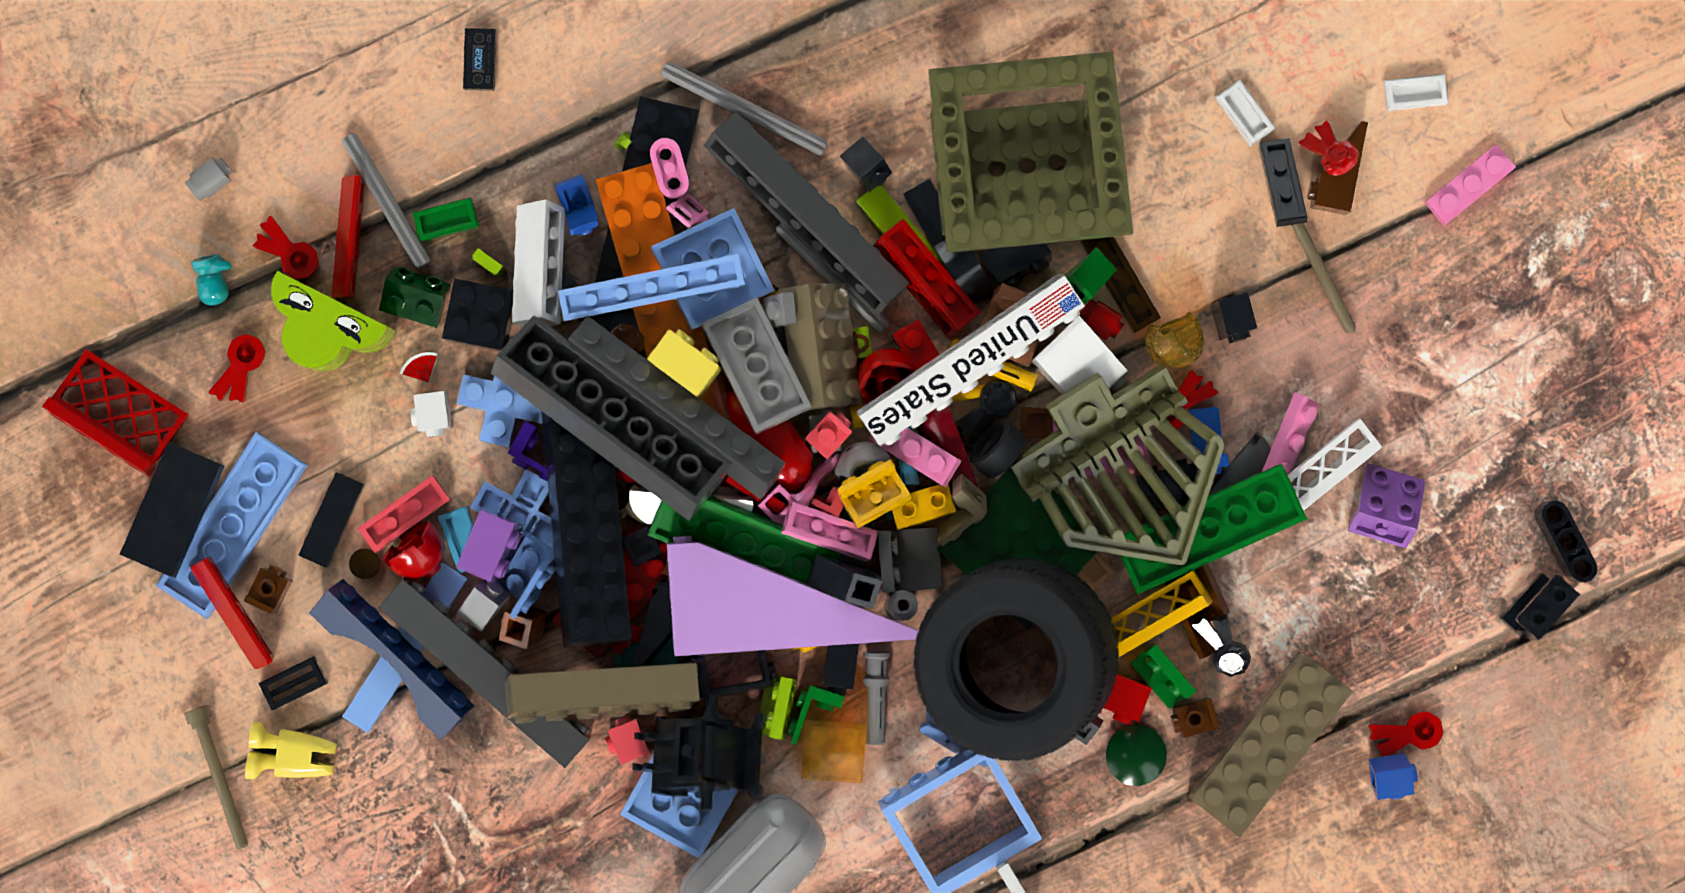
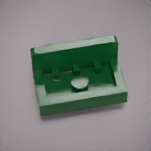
M393 267L385 278L379 311L437 328L441 321L445 298L450 291L451 284L443 282L442 279L435 276L427 277L414 273L413 270L406 267Z

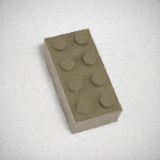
M812 283L780 289V293L793 292L797 323L784 326L789 362L812 406L809 410L834 409L861 404L857 379V357L854 351L853 326L850 320L849 295L846 283Z

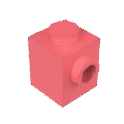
M630 715L612 721L614 727L607 730L609 736L605 737L610 753H617L621 765L651 752L648 741L634 739L635 732L645 734L639 718L631 720Z

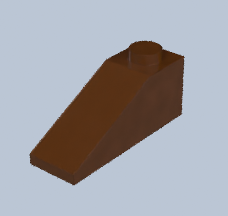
M1360 122L1345 140L1350 141L1359 152L1356 165L1347 173L1335 176L1329 175L1323 169L1315 182H1310L1307 199L1311 200V209L1347 215L1351 212L1368 122Z

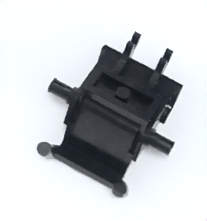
M705 695V713H703V717L670 719L656 716L655 733H634L635 740L654 742L653 764L647 762L632 764V770L652 772L651 793L671 797L688 796V792H700L699 810L703 811L712 810V797L715 791L730 789L748 791L752 799H761L764 791L763 786L760 785L762 731L767 723V717L764 713H758L755 716L751 729H744L735 726L734 721L719 717V714H717V695Z

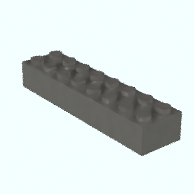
M535 315L496 356L491 374L688 521L724 480L732 464L730 460Z

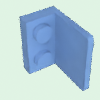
M529 533L525 536L513 556L505 578L501 577L498 582L506 592L519 599L509 615L513 619L520 612L526 614L542 594L544 590L542 587L556 571L554 549Z

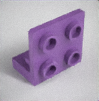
M1367 464L1364 471L1359 505L1349 521L1348 531L1407 548L1418 530L1425 481Z

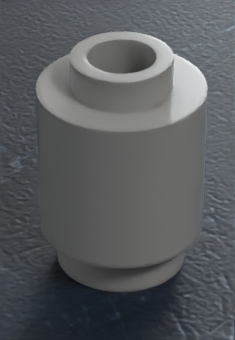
M211 157L190 173V178L185 183L200 201L205 197L209 199L231 182L229 175L232 173V170L222 158L216 161Z
M899 590L891 593L886 598L884 610L888 617L902 622L911 619L916 614L918 602L911 592ZM900 600L906 601V611L898 609L897 604Z

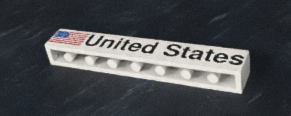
M1059 273L859 409L857 414L879 446L884 443L889 446L902 437L900 432L907 427L915 428L927 420L926 414L935 408L937 411H940L953 402L951 397L960 391L964 394L978 385L977 380L985 374L991 376L1004 367L1003 362L1013 356L1016 359L1025 354L1030 349L1028 347L1030 343L1036 339L1043 341L1055 332L1053 329L1055 326L1063 321L1067 324L1076 319L1081 314L1079 310L1085 306L1067 278Z

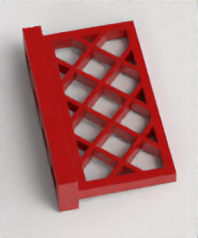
M87 349L52 398L48 397L42 406L48 414L148 478L155 470V464L164 453L168 442L171 443L189 417V414ZM90 359L99 365L101 376L83 380L82 368ZM104 369L107 370V371H109V372L112 373V374H110V375H105ZM78 375L79 381L73 382ZM117 378L123 380L126 393L109 396L106 381ZM102 382L105 397L87 400L85 385ZM129 385L137 389V391L131 392ZM81 387L83 402L69 404L62 399L68 388ZM144 394L148 396L152 409L134 412L132 397ZM128 398L130 414L113 417L110 401ZM155 401L163 407L156 408ZM106 402L109 418L100 420L91 418L89 405ZM84 407L85 413H83L77 408ZM171 411L179 416L172 427L160 429L157 413ZM153 414L156 430L138 433L136 417ZM132 419L134 434L123 437L116 434L114 422ZM110 423L111 430L102 424ZM167 433V435L162 440L161 434ZM157 435L159 446L151 456L142 450L140 438ZM135 439L137 446L130 443L128 440Z

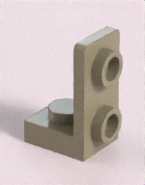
M962 473L953 479L952 495L954 502L961 509L938 526V543L941 546H944L949 541L958 539L966 528L973 523L980 522L987 513V495Z

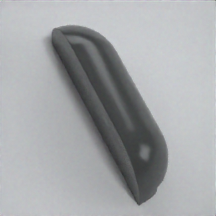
M1256 431L1213 483L1209 495L1262 472L1271 448L1261 434Z

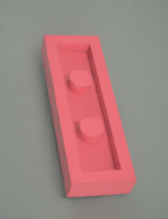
M431 475L357 529L374 553H378L447 504L451 499L435 476Z

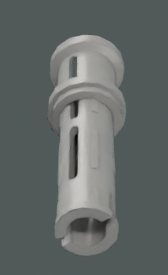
M867 651L863 652V657L866 658V677L863 678L864 686H867L866 744L884 745L886 744L885 694L886 687L890 683V678L887 677V658L890 657V652Z

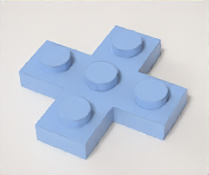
M463 374L456 404L486 411L479 441L510 448L517 418L542 424L541 410L494 376L493 381Z
M526 469L513 494L510 495L484 481L470 506L471 509L478 513L480 510H487L521 524L519 531L523 532L520 544L529 533L551 548H554L551 517L539 511L549 494L548 482ZM518 548L511 549L508 560H512Z

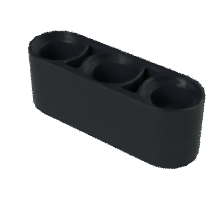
M1560 501L1540 503L1535 510L1536 522L1565 577L1572 582L1581 583L1594 579L1598 570L1596 561L1567 506ZM1550 506H1553L1558 513V517L1553 523L1549 522L1546 518V510ZM1565 533L1572 539V545L1568 550L1563 549L1560 545V538ZM1579 560L1586 566V572L1582 577H1578L1574 571V566Z

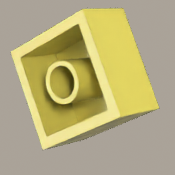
M669 329L647 360L697 398L701 399L722 371L720 366L717 365L719 358L705 348L699 352L693 347L695 341L680 329L676 333Z

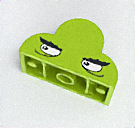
M279 271L276 272L271 285L272 300L276 308L284 316L288 317L282 329V345L287 356L300 366L319 372L332 371L343 365L353 350L361 353L379 351L390 343L396 333L395 330Z

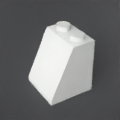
M1080 316L1032 360V364L1062 395L1096 373L1103 378L1107 388L1115 392L1126 381L1123 375L1128 371Z

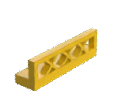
M1194 570L1111 618V623L1113 624L1123 619L1122 626L1114 624L1115 629L1120 630L1117 646L1119 657L1213 602ZM1191 579L1200 595L1192 600L1179 598L1178 594L1181 584ZM1175 589L1174 596L1166 594ZM1161 597L1172 600L1170 612L1166 615L1153 613L1152 609L1155 599ZM1176 602L1183 603V605L1175 609ZM1149 604L1147 611L1140 609L1143 606ZM1133 612L1146 615L1144 626L1140 630L1126 627L1128 616ZM1150 617L1157 618V620L1149 624ZM1124 632L1131 633V635L1123 639Z

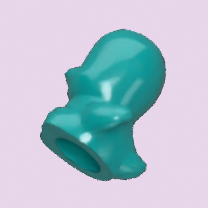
M220 254L207 255L191 261L193 271L198 274L196 287L199 299L204 304L210 306L224 302L229 295V288L222 271L230 270L232 265L228 261H224Z

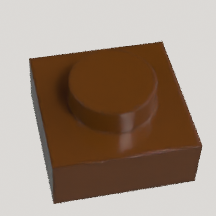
M1021 407L1020 430L1026 435V438L1044 439L1051 435L1052 417L1047 408Z

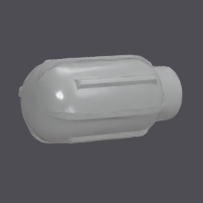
M772 794L752 804L687 871L686 876L682 880L679 893H791L815 868L823 855L826 846V835L812 814L791 797L782 794Z

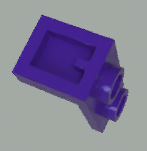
M525 421L508 454L514 457L512 463L525 470L532 466L541 471L539 478L548 482L546 466L524 455L526 450L531 452L540 437L536 434L539 428Z

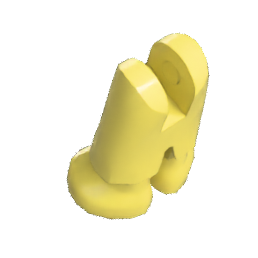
M253 721L249 735V748L277 749L276 755L250 751L246 761L245 779L254 780L266 769H274V777L302 778L333 775L334 765L323 762H311L312 752H319L321 754L336 753L337 744L317 736L286 729H280L279 736L267 731L263 723Z

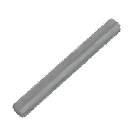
M352 133L342 139L344 147L414 266L420 268L430 261L428 254L358 135Z
M782 223L776 227V232L828 283H842ZM846 287L849 295V304L879 333H884L891 326V320L883 312L876 317Z

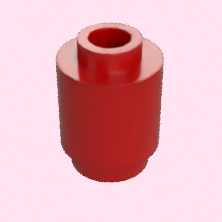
M1090 299L1079 315L1093 332L1105 341L1109 336L1115 339L1124 326V323L1120 321L1123 315L1100 300L1096 302Z

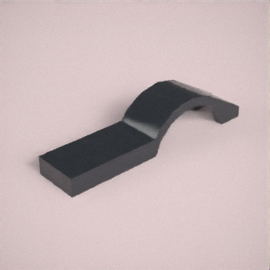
M928 179L903 193L932 247L943 261L951 277L970 300L977 304L987 297L991 299L994 291L973 251L947 253L945 235H942L938 192L931 180Z

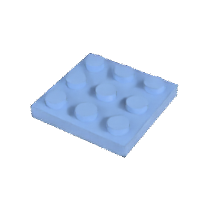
M735 208L651 247L661 270L740 254L746 285L676 299L691 331L701 327L703 322L756 297L760 299L775 291Z
M652 755V757H651V759H650V761H649V763H652V764H653V755ZM643 772L620 815L691 855L700 858L738 790L730 789L713 792L712 810L703 811L699 810L700 792H688V796L671 797L651 793L652 772Z

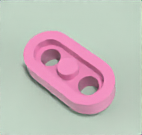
M659 139L653 143L650 149V158L658 186L665 197L679 199L689 189V179L678 144L672 139ZM669 150L672 153L671 158L668 160L661 159V152ZM670 180H679L680 186L677 189L669 188Z

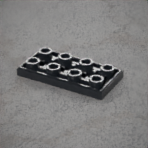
M168 442L119 555L176 578L225 465Z

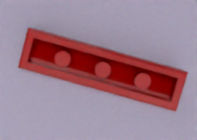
M359 175L343 177L341 182L331 293L334 298H355L365 181Z
M207 556L192 565L190 568L252 667L259 669L272 663L274 660L273 653L211 556Z

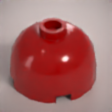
M894 348L875 350L865 357L859 367L857 379L860 393L868 404L917 371L916 367L909 357L900 350Z
M422 521L399 538L402 541L398 547L395 548L391 545L383 556L385 564L404 579L416 580L423 576L430 578L441 568L439 563L444 556L445 544L443 537L430 521L428 523Z

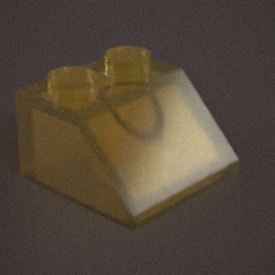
M805 718L801 779L862 783L866 722Z

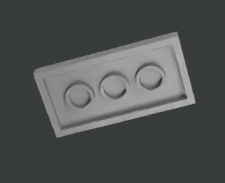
M757 297L701 323L755 435L811 409L812 406Z

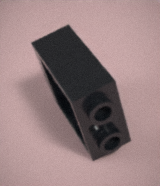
M758 650L763 680L711 689L705 654L691 655L692 663H697L699 700H706L705 695L723 697L771 688V680L777 679L774 661L768 662L766 650Z

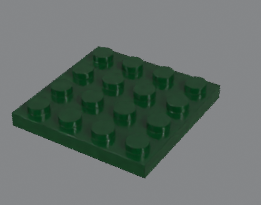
M1010 467L985 493L987 495V513L980 522L973 523L966 528L955 541H949L944 546L939 545L937 547V550L965 575L987 564L1004 559L1010 560L1011 558L1044 560L1047 563L1051 562L1059 565V568L1064 567L1071 574L1077 575L1098 552L1067 546L1060 537L1040 499L1038 498L1034 502L1021 488ZM1053 489L1051 496L1071 530L1083 532L1062 497ZM1096 528L1098 535L1106 536ZM1012 615L1027 630L1034 624L1026 618Z

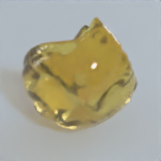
M1189 311L1184 316L1168 321L1161 326L1150 325L1145 334L1147 353L1156 364H1162L1168 369H1178L1194 363L1200 358L1204 349V336L1201 324Z

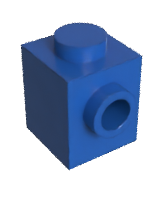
M1405 753L1368 759L1371 787L1378 800L1387 798L1401 799L1406 795L1414 794L1413 782L1418 781L1417 770L1414 763L1410 764Z

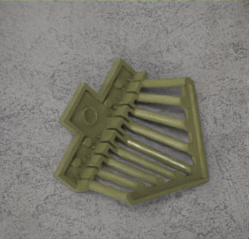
M1160 364L1113 395H1111L1103 378L1096 373L1047 404L1046 408L1058 430L1021 453L1010 468L1021 488L1033 502L1038 498L1040 499L1060 537L1067 546L1183 565L1187 561L1225 444L1216 432L1182 407L1188 403L1186 397L1178 391L1167 368ZM1169 414L1173 415L1207 442L1204 454L1191 444L1165 417ZM1155 425L1196 465L1198 472L1194 483L1156 440L1149 427ZM1135 436L1140 438L1188 495L1189 499L1185 511L1143 457L1133 439ZM1122 447L1174 517L1179 526L1176 538L1172 536L1129 473L1116 448ZM1105 457L1164 546L1153 543L1151 537L1144 530L1108 476L1099 459ZM1088 467L1137 541L1125 539L1124 533L1118 527L1090 484L1084 471L1085 468ZM1072 477L1110 537L1098 535L1096 527L1092 524L1070 489L1068 479ZM1054 488L1057 489L1083 532L1071 530L1051 496V491Z

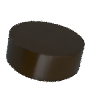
M359 549L351 555L349 568L357 578L369 579L379 572L381 560L379 555L374 553L373 550Z

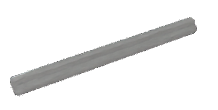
M667 62L662 70L664 78L733 113L737 112L741 117L817 155H822L826 149L827 141L672 62Z

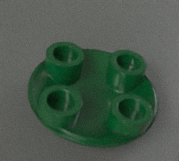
M1143 725L1123 727L1114 733L1106 748L1107 766L1113 776L1124 784L1131 786L1149 784L1159 777L1166 765L1167 751L1165 744L1159 734L1149 727Z

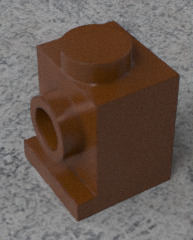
M270 565L268 569L260 568L244 602L270 614H277L293 580L286 578L287 572L276 566ZM266 582L271 583L273 587L270 594H266L263 591V585Z
M1207 697L1173 707L1174 715L1170 716L1174 732H1180L1183 738L1220 729L1211 698ZM1197 713L1200 717V721L1196 725H1192L1189 722L1190 715Z

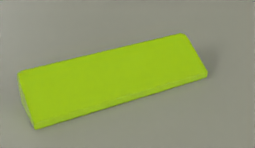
M882 185L875 187L871 192L865 193L856 200L858 206L882 235L904 219L948 272L935 249Z

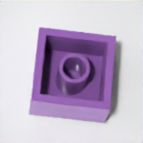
M480 510L456 568L489 582L498 581L501 577L505 578L511 565V561L507 558L511 549L518 548L523 536V532L519 531L521 524L493 512Z

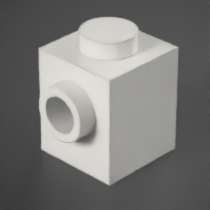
M440 391L414 395L415 408L410 410L413 427L417 426L419 432H426L427 437L443 436L446 429H452L447 392Z

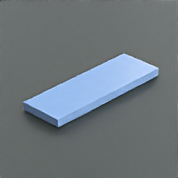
M256 432L207 506L177 577L173 578L163 574L156 586L206 619H209L215 607L192 573L191 566L205 557L211 556L230 586L309 465Z

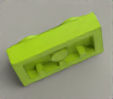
M776 675L777 679L771 680L772 687L764 689L760 713L766 715L767 723L762 734L768 735L769 738L783 740L787 738L798 679Z

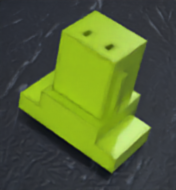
M624 131L613 146L619 151L627 149L632 142L630 141V135Z

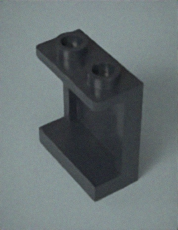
M1539 573L1499 618L1521 638L1540 640L1579 597L1580 593L1560 575H1554L1549 579L1543 573Z

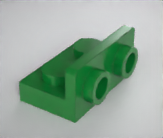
M1154 643L1148 646L1130 663L1167 708H1172L1183 698L1188 699L1196 692L1192 685Z

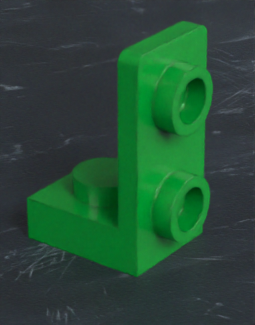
M810 684L808 690L802 688L796 705L801 707L802 710L799 719L792 717L787 733L788 736L792 737L790 744H797L811 699L817 700V707L833 712L835 707H842L845 695L836 694Z

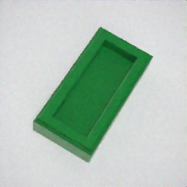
M471 197L412 212L421 243L479 228Z

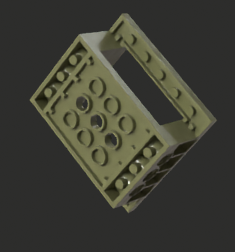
M1113 51L928 69L931 95V132L942 235H945L947 253L1133 234ZM1083 84L1085 86L1082 99L1076 101L964 111L962 96ZM1053 156H1060L1065 160L1066 166L1060 171H1055L1050 168L1049 159ZM1023 159H1030L1035 163L1036 169L1032 173L1025 174L1019 170L1018 163ZM993 162H1000L1005 167V173L995 177L989 173L988 166Z

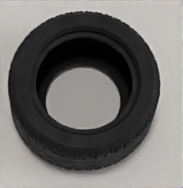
M1011 558L1010 560L1004 559L987 564L945 589L932 603L921 622L915 641L917 644L914 647L915 657L913 658L915 681L918 683L916 685L919 694H921L920 698L937 726L941 727L942 731L952 738L951 740L955 741L958 745L961 744L963 748L974 751L975 754L981 756L986 755L987 758L995 760L998 758V760L1022 761L1023 759L1039 758L1060 749L1074 739L1096 718L1105 706L1113 690L1112 685L1115 684L1116 673L1118 672L1119 662L1117 660L1119 659V649L1117 648V636H1115L1116 630L1114 624L1111 623L1112 619L1109 612H1106V607L1102 600L1098 599L1099 596L1096 592L1092 591L1085 581L1082 582L1080 577L1074 573L1071 574L1064 567L1059 568L1057 564L1047 563V561L1040 559L1034 560L1033 558ZM997 615L1020 616L1037 624L1050 638L1057 655V678L1048 697L1037 707L1026 712L1005 708L988 698L975 683L967 663V637L977 624L987 618Z

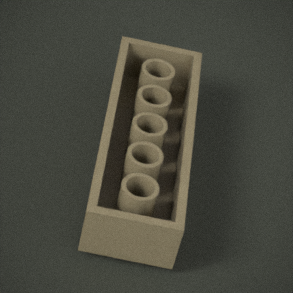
M1299 652L1187 797L1234 834L1241 837L1353 691L1305 653Z
M697 663L510 675L505 681L507 719L515 718V723H531L537 717L546 716V721L565 720V717H568L570 714H577V719L595 718V715H599L600 712H607L608 717L626 716V713H630V710H638V715L656 714V711H660L661 708H668L669 713L687 712V709L692 708L691 705L699 701Z

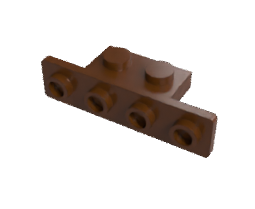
M1209 564L1194 569L1213 602L1181 621L1190 637L1191 647L1197 653L1199 659L1213 654L1215 648L1193 627V621H1200L1203 615L1209 621H1213L1214 615L1222 617L1230 613ZM1185 573L1179 577H1176L1170 581L1165 582V586L1169 585L1170 583L1174 582L1175 580L1181 578L1182 576L1188 573ZM1190 579L1181 584L1178 597L1192 600L1200 595ZM1175 589L1169 591L1168 594L1174 596ZM1176 602V608L1183 605V603Z

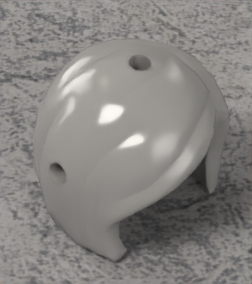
M866 441L857 442L849 446L842 453L834 470L835 475L842 483L843 480L845 481L849 477H859L865 474L873 464L879 461L886 462L891 458L888 452L878 444Z

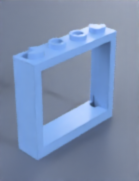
M962 748V752L954 757L948 756L936 763L935 768L927 773H917L909 779V783L899 789H890V793L878 801L881 811L931 893H951L1042 839L998 762L995 759L987 758L986 755L981 756L965 748ZM985 760L1023 824L933 877L895 812Z

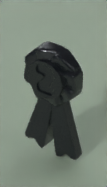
M989 381L980 391V406L955 422L958 427H961L963 435H966L974 427L966 440L967 444H975L981 434L991 426L994 417L1007 416L1016 407V391L1007 381Z
M1228 614L1222 617L1214 615V626L1204 615L1200 621H1193V627L1215 648L1212 659L1216 670L1229 677L1244 674L1250 664L1251 656L1245 645L1232 640Z

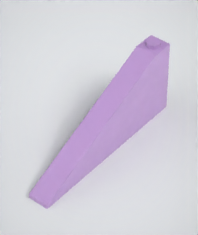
M692 536L673 537V542L667 543L674 656L915 640L919 632L917 628L865 607L844 602L813 586L701 541H692Z

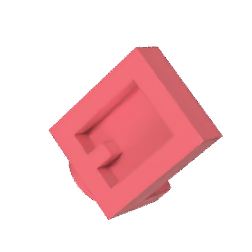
M829 411L821 422L808 434L805 440L828 460L852 434V431L848 428L852 423L839 411L835 415Z
M833 486L825 502L830 506L813 499L809 508L839 517L844 505L839 498L838 488Z

